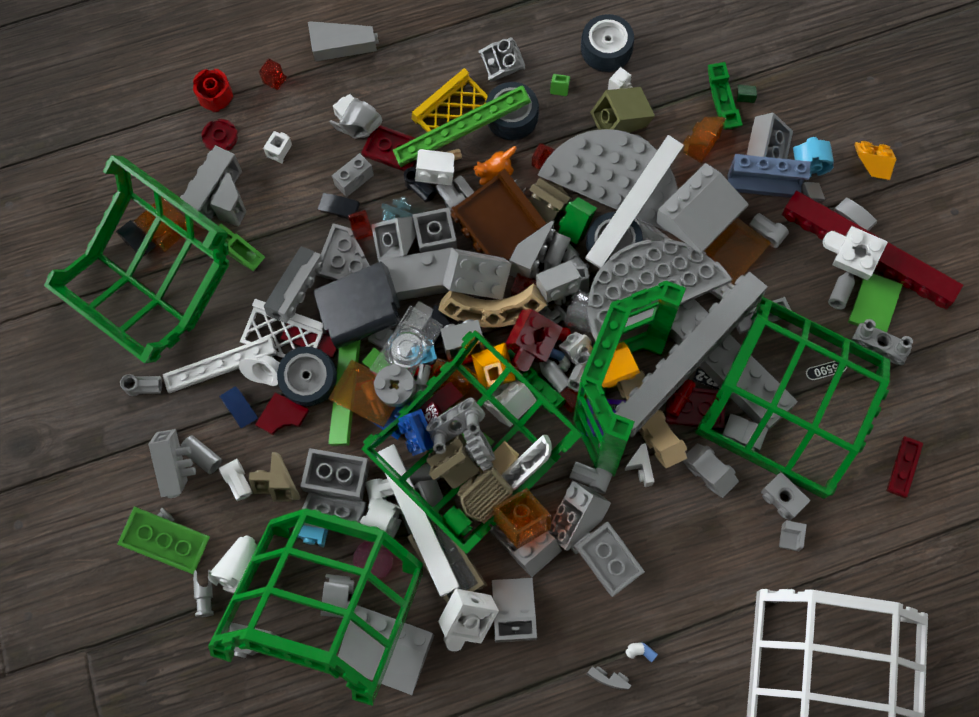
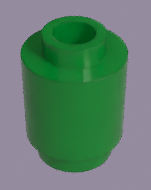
M453 506L443 516L446 520V525L457 536L462 535L464 537L473 529L470 526L473 522L460 508L457 509Z

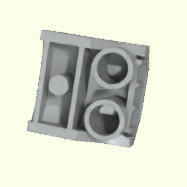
M512 37L494 42L479 50L490 82L510 75L520 69H525L521 52Z

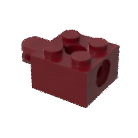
M533 309L522 310L505 343L517 350L511 364L518 371H528L533 361L547 362L563 328Z

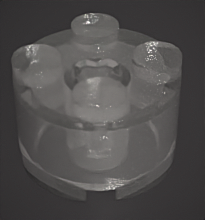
M577 290L573 293L571 298L573 300L568 307L564 325L590 333L591 329L587 312L588 292Z

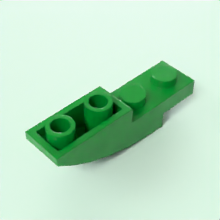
M509 349L508 354L512 362L515 353ZM532 367L528 371H519L557 409L566 402L558 392L537 375V372ZM531 391L535 399L538 400L539 398ZM544 403L541 405L551 415L554 414Z

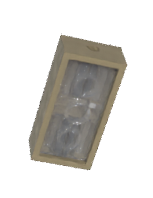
M432 520L431 525L458 581L459 589L479 592L485 588L487 584L468 553L466 554ZM411 534L407 538L429 572L413 534ZM453 592L443 596L447 603Z

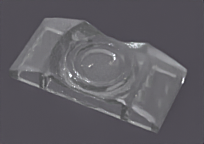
M410 305L369 371L377 375L383 368L397 364L405 367L414 376L419 364L434 345L443 328V324ZM393 384V386L399 388L398 384Z

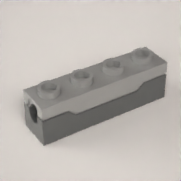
M302 246L299 248L264 304L266 315L279 321L281 320V322L286 324L290 318H293L297 305L303 302L305 292L308 288L312 287L314 277L323 268L321 254Z

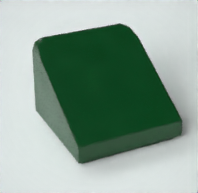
M738 85L737 102L755 103L757 98L756 86Z

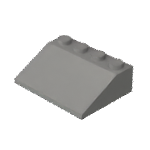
M705 163L658 209L656 223L702 254L748 207V203L719 171Z
M357 605L354 613L389 639L396 619ZM350 620L338 657L367 679L373 680L385 647ZM404 623L382 684L413 695L434 634Z

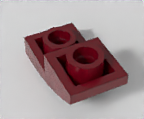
M450 381L427 400L419 410L422 409L425 415L428 405L434 402L441 415L459 401L463 395Z

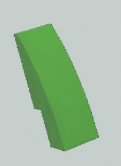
M221 223L219 227L228 232V237L225 239L229 249L228 255L254 272L265 259V256Z

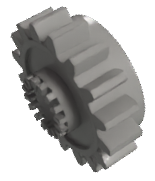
M469 430L463 431L464 438L467 441L465 448L467 452H470L468 455H470L473 462L477 461L483 471L493 467L492 461L495 460V455L483 432L479 430L478 433L471 434Z

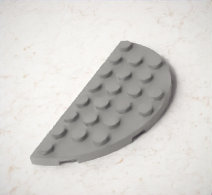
M610 129L593 130L579 134L561 144L547 158L538 176L618 210L657 150L645 140L624 131ZM670 167L635 217L665 231L667 230L656 223L658 209L678 190Z
M664 239V241L645 240L631 244L613 254L599 269L594 278L587 304L588 321L592 335L596 341L611 302L618 299L622 300L633 293L652 288L667 280L686 287L680 303L682 305L730 283L732 278L720 263L713 261L705 255V252L699 253L686 243ZM654 308L628 318L625 327L652 317Z

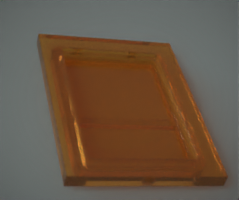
M737 217L704 252L713 261L721 264L732 278L730 283L735 285L736 280L751 267L771 242Z
M353 360L350 361L346 370H344L342 377L329 397V400L383 428L396 408L386 405L377 396L374 380L378 373ZM396 383L392 385L396 390L399 388Z

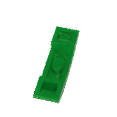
M726 62L708 65L712 97L724 130L742 127L740 113L735 107L728 82L730 77Z

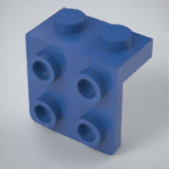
M422 409L398 418L399 430L402 434H405L407 439L405 442L406 447L410 453L412 452L413 456L433 448L434 443L426 430L428 424Z

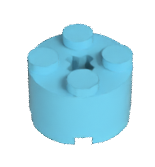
M811 137L806 140L807 142L793 147L795 160L811 161L810 177H812L811 174L817 173L820 176L833 169L834 160L829 141Z

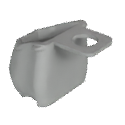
M354 98L339 123L332 120L329 122L338 131L357 139L370 136L382 124V117L374 107L365 101Z

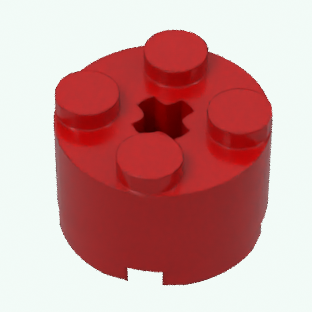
M205 69L194 77L193 91L200 105L205 109L218 112L232 100L233 92L226 75L221 70Z

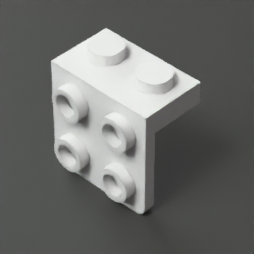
M420 149L417 157L415 181L452 185L454 154Z

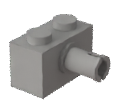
M570 260L536 274V286L546 302L554 300L555 304L562 305V303L566 302V294L574 293L581 289V275Z

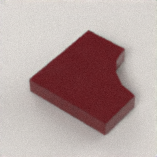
M275 392L255 426L274 435L278 429L284 426L300 427L309 410Z

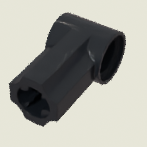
M416 168L406 169L404 172L405 186L409 190H413L425 203L430 202L436 195L437 190L427 182L409 180L412 177L415 178Z

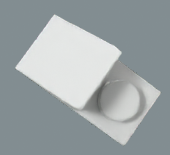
M644 443L632 457L625 471L640 468L641 470H638L639 480L644 483V487H649L653 485L654 478L647 446Z

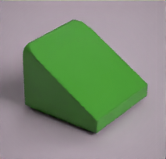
M553 74L550 94L567 96L570 76Z

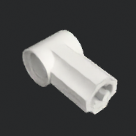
M238 459L219 467L224 480L229 484L237 501L244 500L252 494L251 488L244 476L245 472Z
M373 479L365 483L369 503L372 498L386 500L387 497L395 495L388 479Z

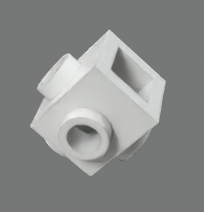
M577 332L570 334L559 345L561 351L574 364V358L577 354L581 352L591 353L593 349L590 345L591 340L589 337Z

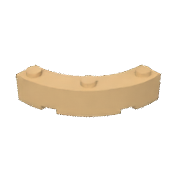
M533 283L523 292L502 300H483L463 293L449 291L441 299L439 311L456 321L478 320L480 327H504L515 324L522 310L533 309L539 312L547 305V302Z
M642 370L631 380L617 382L621 397L626 398L627 401L630 398L629 394L635 387L640 388L643 384L642 380L645 378V374ZM658 410L639 432L648 447H654L655 456L665 468H668L687 459L685 453L687 447L682 439L679 440L665 422L664 413Z

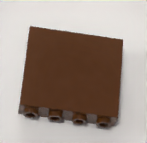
M505 168L496 177L455 207L453 206L450 210L452 220L456 224L459 223L463 228L461 229L462 233L467 239L471 238L474 242L473 247L478 253L502 257L506 260L511 258L520 242L547 224Z

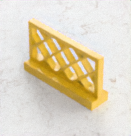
M464 68L412 111L411 119L416 124L419 123L426 132H429L431 129L439 127L437 126V118H447V122H449V119H456L462 116V108H473L474 110L482 106L475 104V97H483L486 101L488 95L470 78L469 72ZM469 83L473 87V93L463 92V86ZM453 95L460 96V103H450V97ZM463 96H473V104H462ZM440 106L448 107L447 114H437V108ZM450 107H460V115H450ZM427 117L435 118L434 125H426L423 120Z

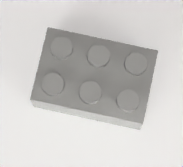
M451 248L443 286L449 291L502 300L512 263L502 257Z
M309 448L300 487L304 492L362 501L370 462L368 458Z

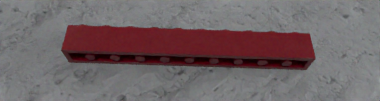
M797 190L781 214L788 221L800 225L805 231L814 233L821 240L830 231L846 236L851 226L876 236ZM889 242L875 268L887 278L898 281L900 284H903V287L910 288L917 292L920 297L927 298L934 302L936 306L946 310L954 303L964 286Z

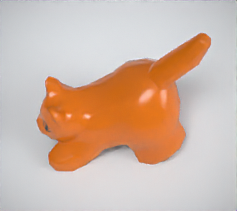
M513 146L506 152L498 151L485 162H477V165L474 166L476 176L481 177L479 183L485 185L504 168L511 176L514 169L511 166L510 157L517 148Z

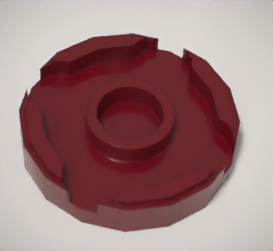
M225 119L208 122L201 133L205 147L210 151L213 150L215 145L227 151L231 150L238 140V132L234 124Z

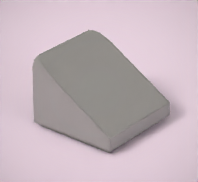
M803 183L801 189L804 195L816 202L825 200L819 183Z

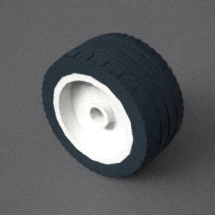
M605 14L596 16L586 24L581 37V53L584 61L590 67L601 72H613L620 67H624L631 58L634 47V32L625 19L617 15Z

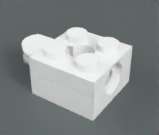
M851 226L846 236L830 231L823 239V246L837 253L832 265L865 280L872 276L888 243Z
M455 588L438 621L445 636L444 642L450 651L461 650L465 641L482 643L499 612L491 595Z

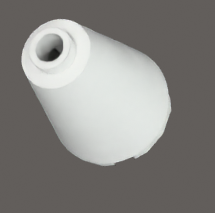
M249 536L239 537L209 573V581L216 586L219 582L224 586L223 590L234 594L257 548L255 540Z

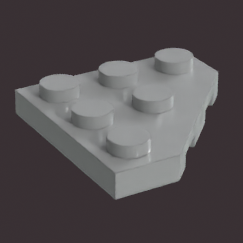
M333 223L321 252L323 268L316 275L336 281L370 265L351 229Z

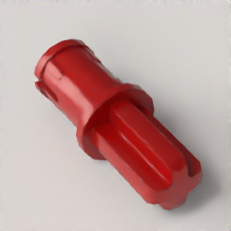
M686 380L679 392L675 393V399L668 408V412L671 415L678 417L685 403L689 402L688 398L696 386L692 380Z

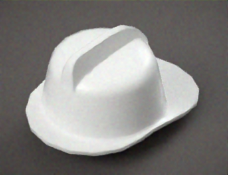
M265 355L259 359L245 358L240 361L239 369L249 380L271 386L278 385L277 371L280 362L276 361L273 357Z

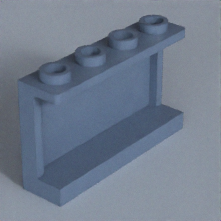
M735 154L727 174V180L737 192L791 198L796 190L801 193L804 180L810 178L811 161Z

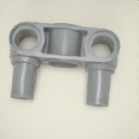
M867 319L864 323L858 325L851 341L890 359V362L894 364L904 365L912 349L913 339L911 337L897 338L875 328L876 323L871 319ZM878 342H883L885 347L880 346Z
M473 398L464 400L433 419L427 425L426 430L430 434V438L434 443L433 450L437 454L444 453L446 451V442L462 434L463 431L469 430L471 434L479 432V422L485 417V412Z

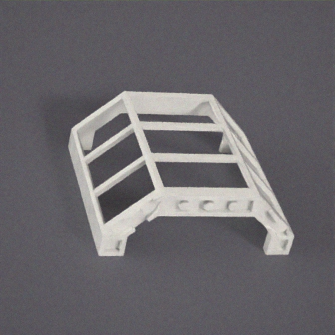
M760 589L756 595L747 717H756L758 695L802 699L800 717H808L809 700L888 712V717H896V714L907 717H924L928 614L924 612L918 613L917 609L911 607L903 609V604L817 590H805V592L795 594L793 589H779V591ZM765 601L773 603L808 602L805 643L762 641ZM816 603L893 614L891 655L813 644ZM900 622L917 624L915 662L898 657ZM762 648L805 650L802 692L759 688ZM818 651L890 662L889 705L810 693L812 652ZM898 665L915 670L913 711L896 706Z

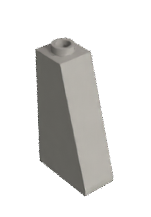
M308 22L315 61L377 51L376 44H379L377 33L373 32L372 26Z

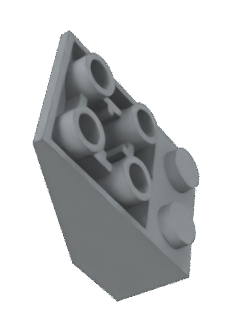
M550 221L517 245L509 260L512 263L510 268L511 276L529 284L532 278L536 279V274L540 270L538 268L540 262L544 263L547 248L550 246L556 232L554 221Z
M572 481L547 531L562 548L568 551L603 520L611 502L590 487Z
M520 504L490 529V532L531 577L562 551L556 539Z
M533 578L492 580L493 600L499 610L494 619L495 643L537 640Z

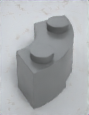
M697 443L686 454L687 459L683 460V462L695 476H699L704 480L706 487L723 498L739 482L735 476L736 472L730 465L722 463L709 446Z

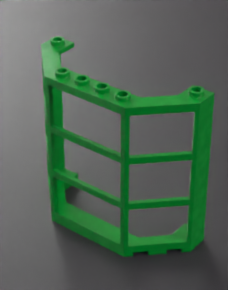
M111 155L103 170L105 174H113L116 178L117 192L113 195L110 206L104 212V217L97 226L92 240L88 243L86 252L67 268L52 270L48 274L44 286L143 363H152L161 358L160 353L167 347L171 349L180 341V335L186 330L190 332L196 326L229 267V260L226 259L229 249L228 244L225 243L228 232L125 157ZM130 174L154 190L156 209L133 193ZM161 196L185 213L187 232L163 214ZM132 199L156 218L126 272L102 253ZM193 220L209 231L203 243L194 238ZM162 221L187 240L156 295L133 278L132 275ZM193 244L214 259L185 314L182 315L162 298ZM99 259L122 278L88 304L65 285ZM129 282L152 299V301L119 328L95 310V308L125 283ZM156 305H160L176 317L180 323L159 342L148 343L146 347H143L125 332Z
M667 280L652 288L633 293L622 300L618 299L611 302L580 379L573 418L574 424L583 433L581 439L595 469H604L610 472L613 477L616 474L635 421L614 414L604 395L607 387L603 388L602 384L616 348L621 343L619 341L622 334L649 324L646 332L622 342L626 343L631 353L645 349L658 355L662 354L686 287ZM654 308L652 317L625 327L628 318ZM587 398L604 432L603 437L588 407ZM586 415L597 437L593 436L592 431L586 421Z
M763 297L751 317L753 322L716 395L719 400L715 399L712 406L709 407L702 417L695 434L776 475L782 472L793 484L825 499L835 493L837 484L858 452L861 453L866 445L864 439L866 435L871 433L874 426L872 421L881 411L879 406L881 400H885L889 393L887 387L890 382V359ZM769 313L801 328V336L769 321ZM765 326L799 343L771 403L736 386ZM809 333L842 348L841 356L809 341ZM805 346L839 363L812 424L777 407ZM849 352L878 366L876 373L849 361ZM845 366L879 383L853 445L818 427ZM732 392L767 409L746 446L712 430ZM773 413L808 430L785 467L751 450ZM814 433L849 451L833 477L827 481L825 487L792 471V468Z
M476 330L473 333L469 331L462 338L464 341L461 344L462 348L451 363L446 362L440 368L441 373L437 377L433 376L426 383L428 387L423 392L420 390L413 396L414 401L410 405L406 404L399 411L401 415L398 418L417 411L458 370L483 394L477 401L480 407L489 400L514 425L492 449L493 452L504 441L507 443L518 431L523 433L534 444L538 439L524 424L543 403L564 422L571 431L551 451L549 459L521 486L513 491L512 495L498 507V511L485 524L482 522L464 539L461 535L457 536L446 525V520L438 513L458 493L460 486L453 488L442 500L432 507L406 481L427 462L428 455L434 451L433 448L429 449V452L401 476L375 450L399 429L398 418L379 434L374 436L370 434L363 441L365 445L361 448L466 554L491 529L489 525L492 524L494 526L561 458L559 453L561 451L565 453L583 435L575 425ZM478 341L506 366L488 390L461 365ZM510 372L539 398L520 420L512 415L492 395Z
M305 508L270 519L208 645L210 655L231 662L235 647H239L241 650H253L325 672L334 678H339L340 676L347 681L346 686L352 690V700L373 706L421 581L423 563L384 530L375 526H366L357 521L345 520L337 515L331 516L319 510ZM304 523L374 542L364 569L294 549L293 546ZM295 526L292 534H290V527ZM274 535L289 539L286 547L266 553ZM381 545L385 546L403 561V572L413 575L404 599L371 573ZM289 555L359 575L360 579L348 608L344 609L274 588ZM280 557L267 587L247 592L260 563ZM367 580L401 607L389 639L354 613ZM270 595L343 616L330 651L328 652L256 630L255 627ZM262 596L248 627L227 633L241 602ZM350 620L385 647L372 682L336 655Z

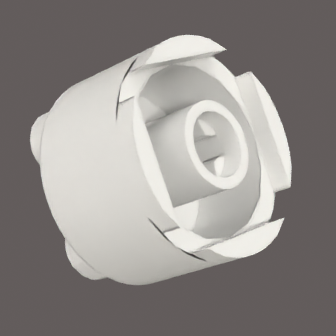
M372 498L368 506L367 515L362 517L360 523L370 527H378L394 538L402 521L398 519L399 513L403 515L400 506L381 498Z

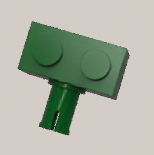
M579 197L573 202L570 201L565 208L566 215L559 222L561 227L558 233L571 238V242L578 244L584 238L597 208Z

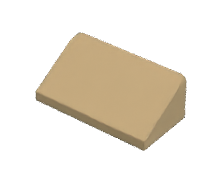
M504 441L493 452L495 455V460L492 461L493 467L502 475L518 459L519 454ZM479 466V472L482 474L485 471Z

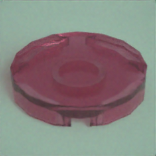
M365 541L357 547L353 557L354 566L364 569L374 542ZM381 545L371 569V573L378 579H382L389 574L394 561L392 552L383 545Z

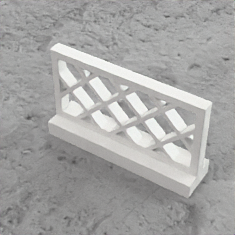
M254 300L252 304L254 308L240 340L241 343H251L247 341L249 333L256 330L259 337L258 340L268 336L274 338L275 347L279 350L276 356L281 358L285 357L281 347L290 343L292 349H296L292 341L300 337L303 338L306 347L313 346L318 348L323 334H326L322 322L295 313L293 318H290L287 322L290 325L286 326L284 322H281L283 328L274 332L270 323L277 321V319H268L264 309L266 302ZM257 313L264 315L266 322L256 325L255 318ZM268 325L271 334L261 337L258 329ZM293 326L298 327L301 334L290 338L287 329ZM285 330L289 340L279 344L276 335ZM311 332L318 334L316 341L308 345L304 335Z

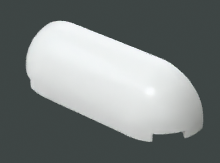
M542 435L502 474V477L513 488V491L521 486L549 459L552 451L549 436Z

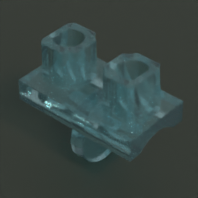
M402 196L400 200L394 199L392 204L397 205V208L383 203L381 209L384 210L382 220L394 219L395 214L399 215L400 218L413 217L412 213L403 211L404 208L411 209V205L406 203L407 198Z

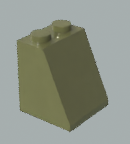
M641 87L606 90L590 112L598 130L610 129L627 133L647 127L655 117Z

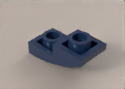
M236 386L219 396L240 428L245 427L258 418Z

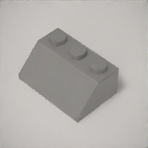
M775 113L756 116L747 155L787 159L793 130Z

